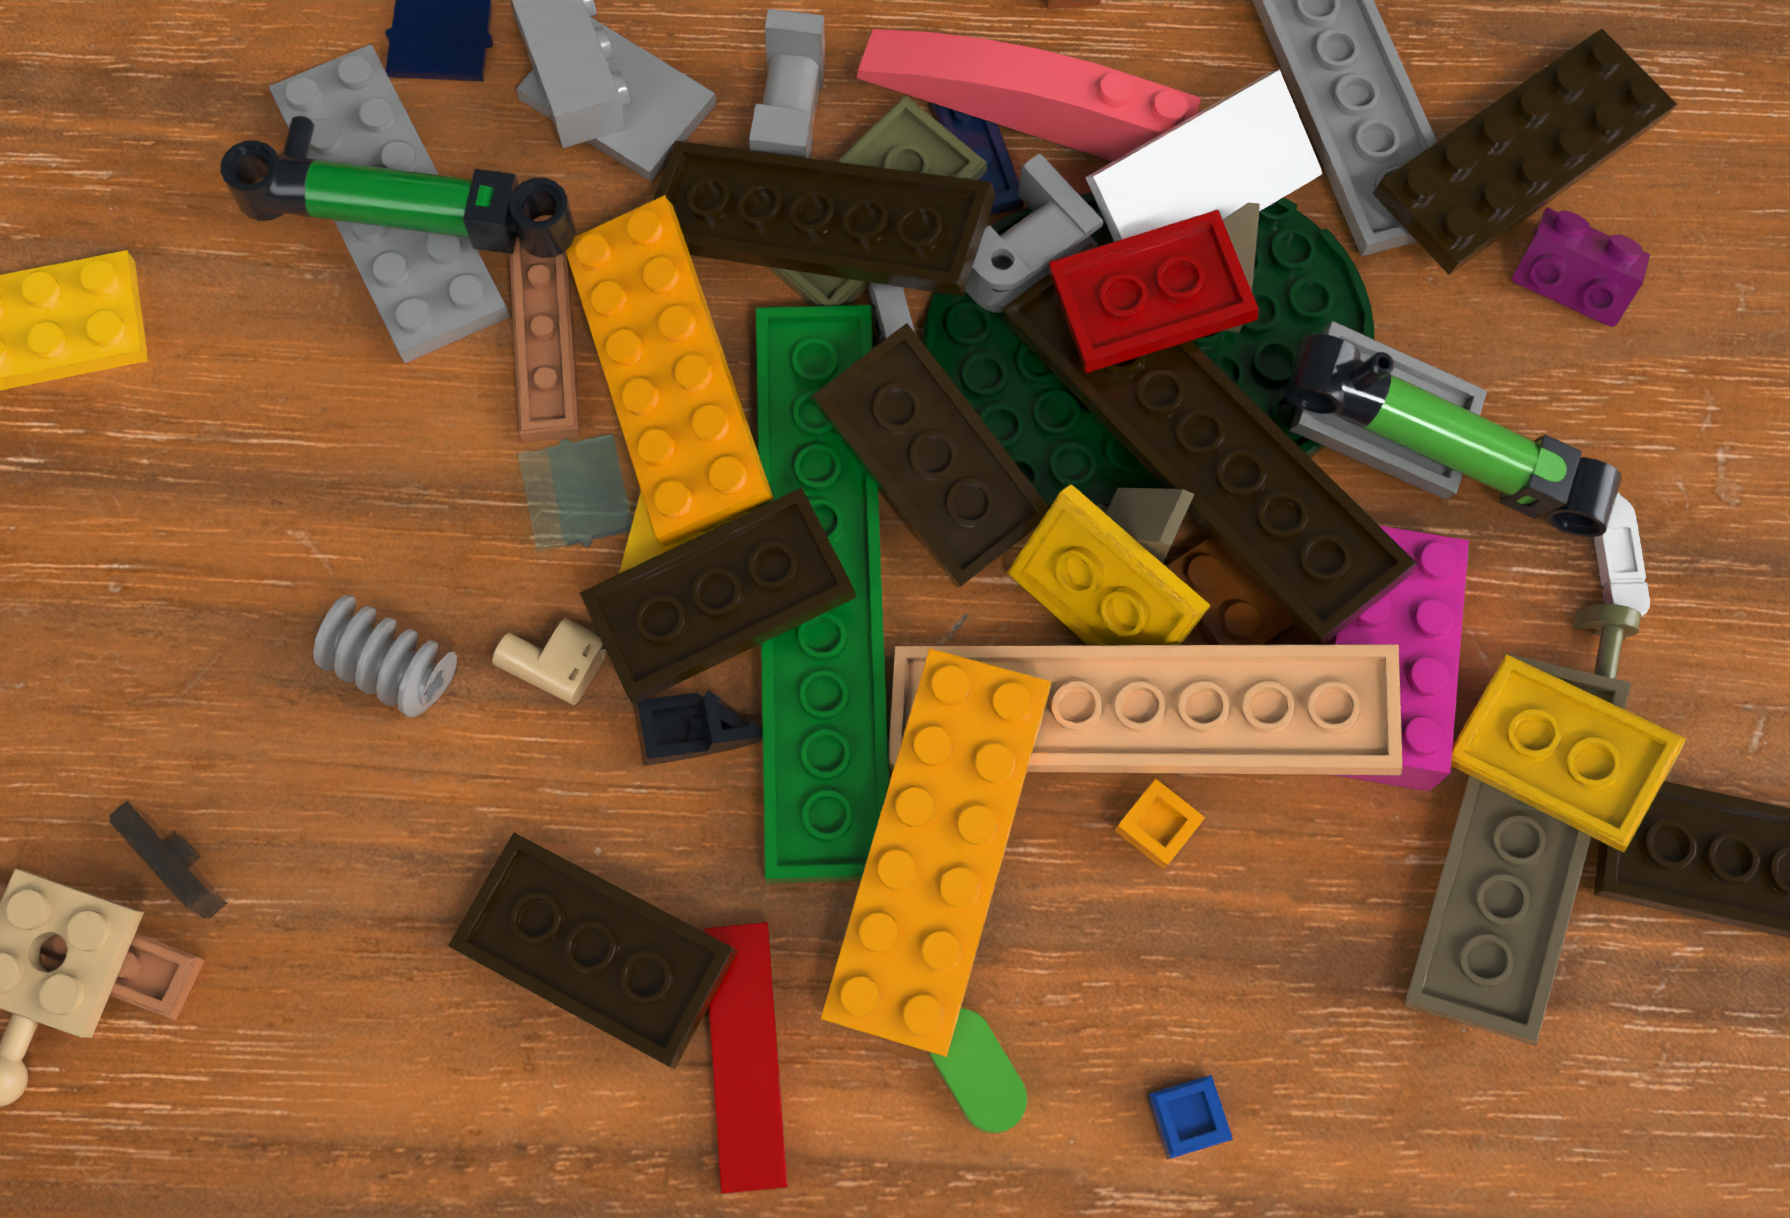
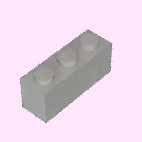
M510 0L516 23L562 148L627 129L622 106L631 104L630 95L622 72L611 73L607 61L614 59L604 26L593 27L590 17L597 15L594 0Z

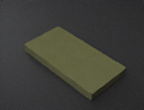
M906 95L836 161L979 180L987 172V162ZM767 267L811 306H850L869 287V282Z

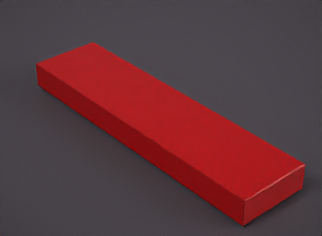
M768 922L704 928L705 933L738 951L709 1005L721 1194L788 1188Z

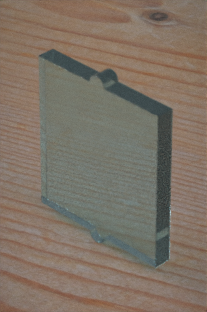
M613 434L573 443L568 439H563L560 441L559 446L518 454L538 552L581 543L584 547H589L595 539L630 532L633 521Z

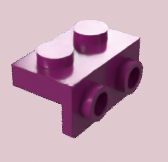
M1546 207L1535 226L1529 246L1513 273L1512 280L1514 283L1605 325L1614 327L1618 324L1643 284L1650 254L1644 252L1637 242L1626 236H1609L1591 228L1589 223L1578 214L1570 211H1560L1558 213Z

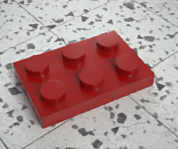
M1219 210L1049 262L1050 276L1085 373L1256 321L1258 318L1259 308Z

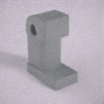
M768 9L765 23L768 73L762 104L756 103L749 138L750 150L811 158L813 148L812 131L819 90L823 88L825 76L824 15Z
M1040 153L1022 165L1018 196L1033 212L1001 235H998L990 225L984 230L965 291L985 310L995 313L1002 312L1003 307L1050 273L1049 262L1074 255L1090 243L1096 247L1098 246V243L1090 235L1102 227L1103 220Z

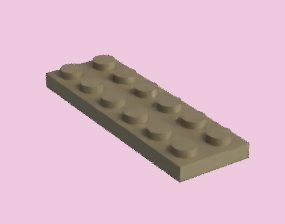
M1508 654L1625 710L1631 687L1630 682ZM1469 776L1406 997V1007L1537 1046L1591 836Z

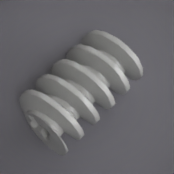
M343 595L333 604L320 625L313 650L315 664L324 671L335 670V675L344 682L356 681V686L365 694L377 693V698L387 706L398 704V710L406 717H417L424 713L438 700L452 680L457 666L455 652H448L439 663H436L435 659L439 649L437 642L429 640L418 651H415L418 639L417 631L412 628L406 629L395 640L394 636L398 624L394 618L387 617L376 628H373L377 616L376 609L370 605L364 606L353 617L357 601L352 595Z

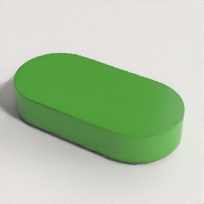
M961 1008L948 1056L944 1057L928 1052L967 1121L974 1128L984 1133L999 1134L1006 1132L1014 1127L1025 1113L1027 1107L1026 1088L987 1022L976 1012Z

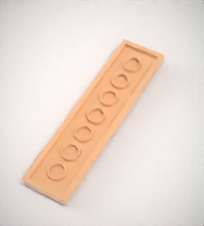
M1399 645L895 646L888 765L892 771L895 767L929 648L1051 681L1050 692L1027 772L1401 775Z

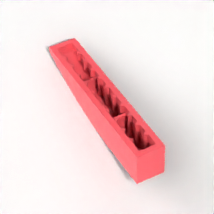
M873 29L856 76L857 79L1109 161L1117 160L1197 114L1201 97L1106 66L1042 49L983 38L922 31Z

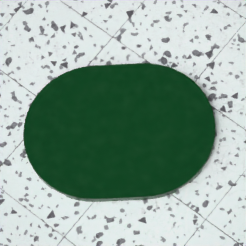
M1093 193L1081 194L1080 196L1103 220L1102 227L1090 235L1098 243L1097 247L1114 242ZM1283 197L1259 211L1252 293L1259 308L1257 320L1243 324L1239 333L1220 331L1191 341L1312 458L1325 446L1290 431L1297 408L1292 406L1284 396L1301 343L1305 337L1311 334H1321L1322 329L1332 321L1374 340V321L1364 282L1344 247L1327 228L1321 230L1313 221L1297 210V204ZM1029 207L1004 217L992 224L991 227L998 235H1001L1033 211ZM964 291L963 296L935 292L925 321L923 344L1049 508L1059 493L1071 484L1096 506L1098 503H1101L1109 507L1118 488L1165 489L1003 321L1002 312L995 313L985 310L966 291Z

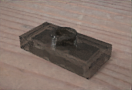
M128 801L109 815L111 818L109 822L187 909L203 918L208 917L210 919L227 904L193 866L201 856L180 833L173 830L169 835H166L149 815Z

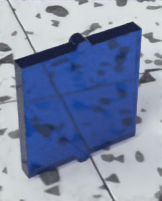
M396 0L392 28L386 30L389 42L386 64L388 77L483 82L487 48L493 46V39L489 33L493 7L491 0Z

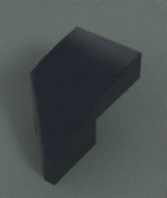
M709 690L704 696L698 693L650 698L634 706L644 766L691 759L759 743L763 738V731L753 721L748 724L721 705L722 699Z

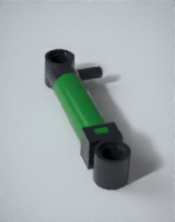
M296 116L291 119L282 155L277 154L267 143L251 140L243 141L231 147L221 161L220 172L239 208L249 218L258 221H269L283 214L436 233L470 238L473 249L508 254L514 253L518 235L522 247L531 255L540 258L555 257L564 253L572 245L575 238V225L568 197L563 187L553 180L532 178L518 185L516 175L505 172L475 169L473 179L306 158L315 126L305 116ZM542 215H551L547 220L533 221Z

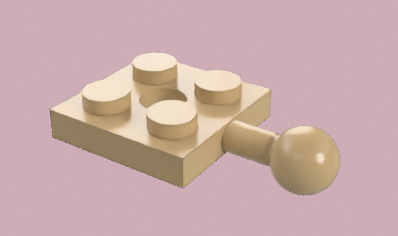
M14 870L0 902V1008L12 1012L0 1042V1107L16 1101L26 1089L28 1072L22 1059L26 1054L39 1022L78 1037L92 1038L144 912L28 871ZM58 934L66 942L67 956L59 968L49 972L41 964L40 949L49 937Z

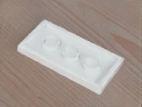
M1280 70L1268 72L1085 178L1115 242L1215 210H1219L1223 220L1248 202L1259 203V211L1322 175L1323 172Z

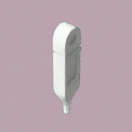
M1618 492L1607 531L1602 536L1594 537L1601 586L1604 587L1602 591L1604 603L1618 604L1636 609L1641 612L1642 617L1650 607L1648 585L1645 583L1646 573L1637 519L1632 505Z

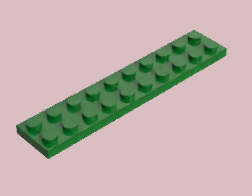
M871 305L756 308L758 454L774 500L802 487L856 594L855 599L761 643L766 884L861 881L889 787L878 485L814 404L811 397L873 349ZM771 500V501H769V502H767V503H764V504L760 505L759 507H761V506H763V505H766V504H768V503H770V502H772V501H774V500Z

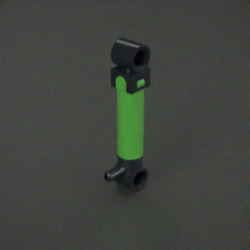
M1311 334L1303 339L1284 392L1285 399L1295 408L1316 416H1338L1502 492L1499 503L1534 519L1546 514V519L1550 525L1562 532L1580 537L1602 536L1607 531L1621 483V473L1615 467L1597 459L1580 457L1582 451L1546 434L1533 441L1390 374L1394 369L1393 359L1385 352H1377L1364 362L1360 360V353L1354 345L1344 339L1326 334Z

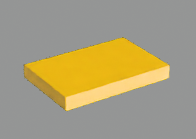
M1072 484L1059 493L1007 571L1011 578L1088 646L1181 645L1211 606Z
M1506 654L1453 744L1451 766L1624 853L1681 752L1686 738Z

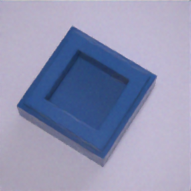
M1212 1075L1147 1095L1167 1159L1233 1140Z

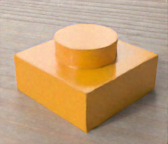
M1155 778L1118 824L1115 832L1165 870L1205 817Z

